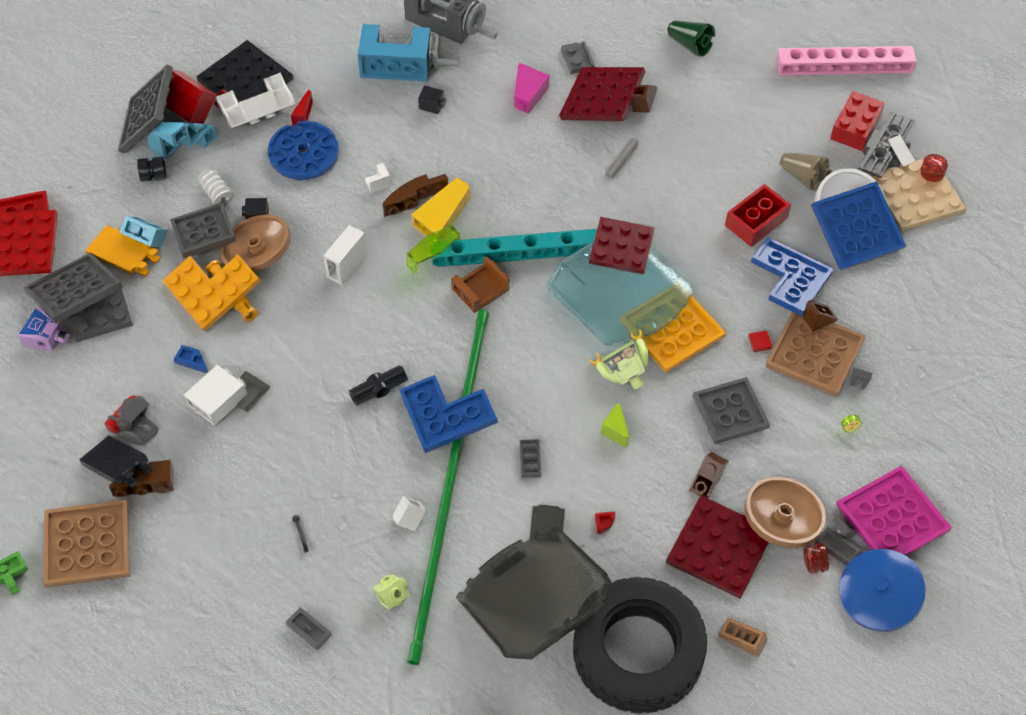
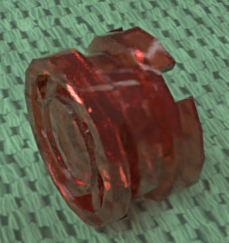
M927 155L920 168V174L927 181H941L948 168V162L941 155Z
M818 543L814 547L811 545L804 546L803 556L808 572L816 574L818 571H828L829 558L825 546L822 543Z

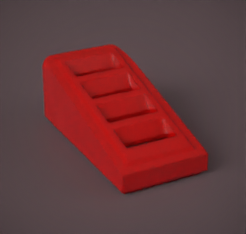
M307 90L291 114L292 125L298 124V121H308L313 105L311 90Z

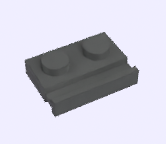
M582 41L580 44L572 43L561 46V51L570 74L579 73L583 67L595 66L585 41Z

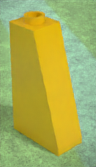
M458 177L455 178L411 214L412 226L434 243L442 242L470 199L469 184Z

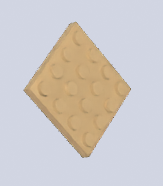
M933 156L916 160L906 166L899 165V167L886 169L882 178L869 174L882 188L888 207L900 232L959 215L966 211L965 205Z

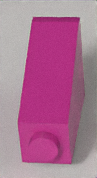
M519 63L514 93V108L529 114L549 88L550 75Z

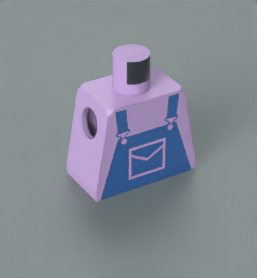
M37 307L18 335L23 346L49 351L54 349L57 342L67 344L70 338V334L64 332L65 329L62 322L55 324L42 309Z

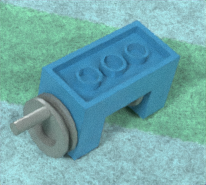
M362 24L358 48L360 78L428 82L429 68H432L433 65H435V69H438L439 65L458 66V59L440 58V34H437L436 38H434L430 28L413 27L412 36H409L407 44L384 43V36L380 34L379 25Z

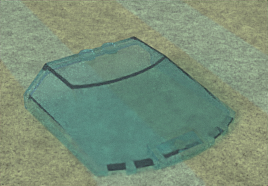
M592 242L562 260L547 282L548 290L605 346L613 345V342L623 341L624 344L629 343L630 339H632L631 332L634 337L640 335L638 329L642 331L643 338L661 330L679 315V311L683 307L685 308L693 292V286L653 246L650 248L644 275L589 264L594 243Z

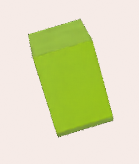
M618 403L603 421L601 434L623 447H627L629 433L621 405Z

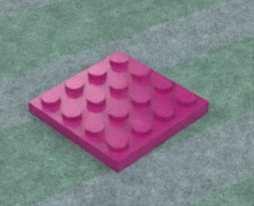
M902 466L838 500L836 506L870 550L889 549L908 556L950 532L952 529Z

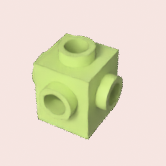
M394 574L385 576L379 584L372 587L381 605L388 610L394 606L401 605L410 596L406 590L408 588L406 581Z

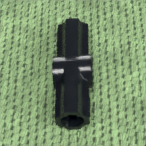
M399 365L382 374L379 372L373 373L367 378L366 382L348 390L349 395L357 406L371 398L386 396L390 389L408 381V377L403 367Z

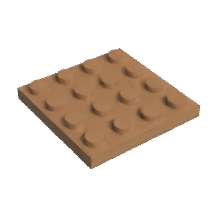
M792 312L765 367L837 397L863 344L865 335L836 323H831L812 331L803 319V315L800 316Z
M127 500L44 510V586L46 588L130 577L129 512Z

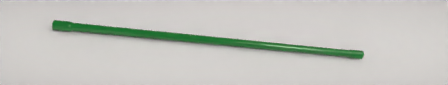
M485 309L478 310L462 397L473 393L484 332L489 317V312ZM463 438L452 443L416 626L407 663L411 665H419L421 660L424 634Z

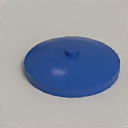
M874 549L856 556L846 566L840 579V598L845 611L857 624L869 630L890 632L901 629L910 624L919 615L924 605L925 582L921 571L910 558L894 550Z

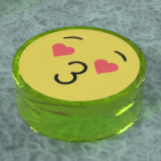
M855 414L848 415L841 421V426L845 432L855 431L862 425L859 416Z

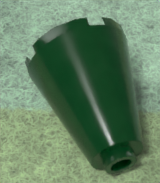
M674 20L667 28L668 35L696 56H705L713 45L711 40L712 37H715V28L709 23Z

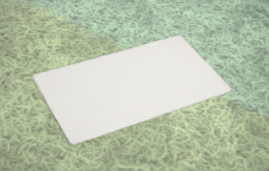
M901 135L888 140L903 166L915 161Z

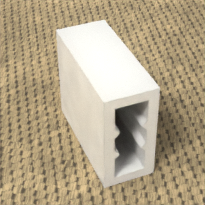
M349 225L323 255L327 278L340 285H343L367 255L365 233L361 229Z
M216 365L184 394V398L192 410L215 426L245 399L248 394L245 388L246 384L242 379H236L228 369H223Z

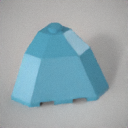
M162 122L151 131L147 141L151 151L166 159L183 144L191 147L198 143L206 148L217 138L215 126L210 124Z

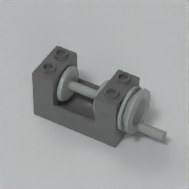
M404 0L405 20L424 28H430V31L460 44L469 35H474L477 32L492 39H495L497 33L481 27L486 15V5L478 0Z

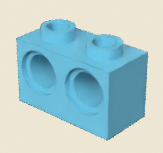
M126 216L120 233L150 247H162L167 229L139 217Z

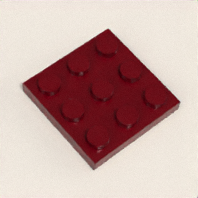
M600 216L589 264L644 275L655 227Z

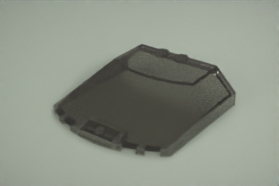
M558 526L550 528L551 532L545 534L536 532L533 534L534 538L525 542L520 539L498 552L479 568L480 573L474 579L469 578L466 581L468 586L463 592L459 591L456 596L458 602L505 658L532 660L603 608L611 585L608 574Z

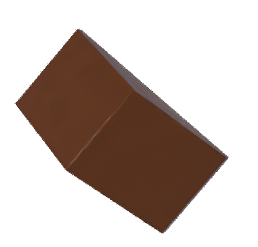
M812 300L807 302L803 319L812 331L838 320L828 305Z

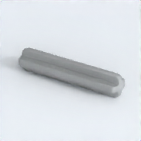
M634 138L629 139L605 170L606 176L610 178L615 176L638 146L637 140Z

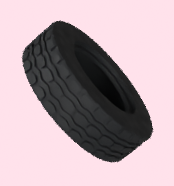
M629 577L628 579L623 578L604 585L600 590L598 589L593 593L590 599H587L582 606V611L579 612L575 624L573 658L578 675L582 677V682L596 698H600L603 703L624 712L653 713L672 707V704H677L694 688L706 657L707 633H705L706 627L697 607L693 605V602L686 595L682 594L683 592L674 586H670L668 583L660 580L657 581L653 578ZM633 616L650 618L661 624L668 631L674 643L675 654L666 666L651 673L630 672L618 666L610 658L604 645L605 634L612 625L624 618Z

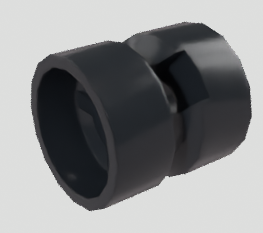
M163 156L153 157L152 160L148 158L137 159L138 174L141 182L151 181L152 178L156 180L167 178Z

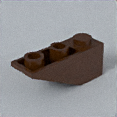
M171 460L147 463L153 469L148 475L139 469L134 471L132 477L138 483L132 488L124 482H121L119 485L109 484L113 497L174 491V469Z

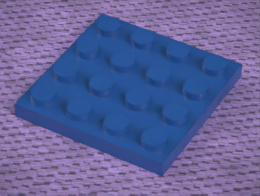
M877 181L811 204L840 271L906 247Z

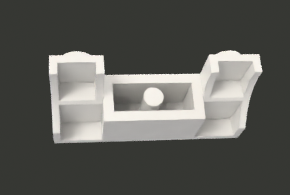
M281 73L264 78L268 92L239 103L233 90L216 96L222 114L224 113L230 129L249 122L251 125L261 121L260 118L266 116L269 119L276 116L277 111L296 104Z

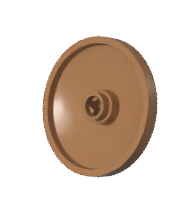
M264 214L248 218L232 228L236 242L221 246L220 257L226 265L238 254L253 272L261 271L274 264L284 255L291 242V231L286 222L276 215Z
M786 477L762 479L751 487L745 499L744 512L749 525L760 537L774 545L785 548L807 546L820 536L825 526L826 512L820 498L809 487L797 480Z

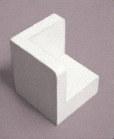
M383 163L376 165V175L365 178V183L370 193L391 187L390 175Z
M403 496L392 517L398 526L415 531L426 510L421 502Z

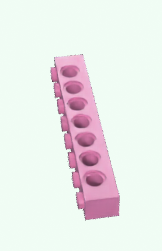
M913 46L778 48L776 57L778 75L913 73L916 63Z

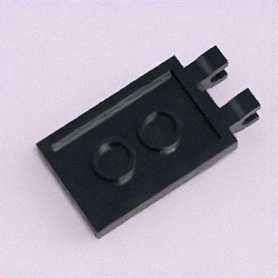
M110 435L79 459L81 465L116 485L124 482L131 488L138 483L132 477L134 471L139 469L148 475L153 470L147 464L149 460L146 454Z

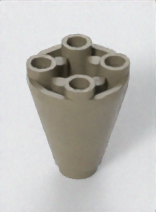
M784 153L780 159V166L810 190L816 191L825 177L832 172L829 168V158L825 156Z

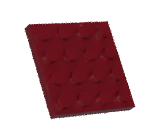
M644 67L581 68L559 114L560 119L624 121L646 73Z
M700 495L666 559V564L741 599L769 542L752 529L745 515Z

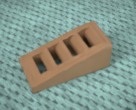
M729 617L718 634L719 637L757 657L760 656L767 643L765 632ZM732 626H733V627H735V629H734L732 635H730V634H728V633L730 632V630H731V628H732ZM742 631L740 638H737L739 632ZM750 635L748 642H746L745 639Z

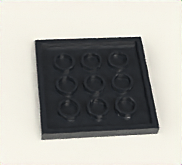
M248 40L196 76L199 83L217 94V96L221 89L227 92L233 90L238 103L268 92L264 78L281 73L286 84L294 79L291 72Z

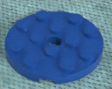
M298 121V124L289 127L285 125L272 136L268 144V156L272 167L279 174L295 180H308L327 173L335 165L339 156V145L335 134L328 127L317 122ZM304 148H305V149H308V151L301 152V153H300V151H299V150H302V149H304Z

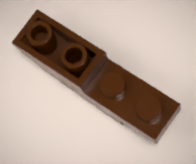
M424 174L403 184L382 203L384 217L417 207L418 200L435 195L448 185V177L446 174H442L429 179L427 174Z

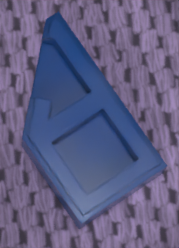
M181 345L173 359L174 363L207 373L208 370L200 351Z

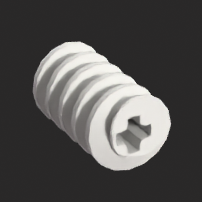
M207 169L199 175L198 182L214 205L219 203L225 205L233 199V192L218 171Z

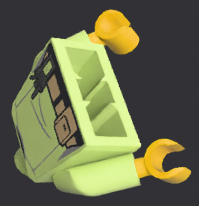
M638 329L640 333L638 337H634L631 332L632 341L603 358L598 353H595L598 356L595 362L591 358L589 359L604 378L614 383L620 382L622 385L629 381L634 390L644 385L639 375L645 372L644 367L648 364V349L640 329Z

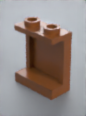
M485 257L484 264L463 278H460L458 275L452 277L451 289L475 313L508 292L510 279L506 273H502L494 261Z

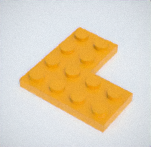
M238 254L211 279L196 261L189 256L162 280L204 331H207L261 282Z

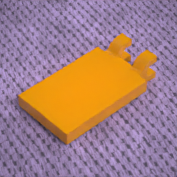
M108 225L104 227L85 250L86 254L91 253L97 260L127 274L132 275L134 272H137L144 277H147L150 270L146 269L148 264L143 261L148 259L157 264L161 259L160 256H157L158 250L120 233V230Z

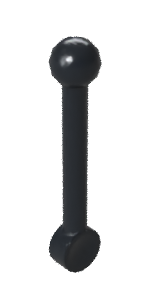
M294 515L292 521L296 524L305 553L308 552V547L299 523L300 517Z

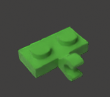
M19 551L0 560V585L6 583L12 595L20 592L13 578L29 570Z

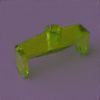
M450 225L427 235L407 253L406 265L408 269H411L413 274L416 273L419 263L441 254L455 240H460V233L453 225Z

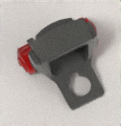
M133 395L125 399L123 404L113 415H109L108 420L104 423L107 430L111 433L117 434L120 430L129 431L145 443L159 430L146 417L149 401L144 396ZM138 425L150 426L151 432L148 435H143Z

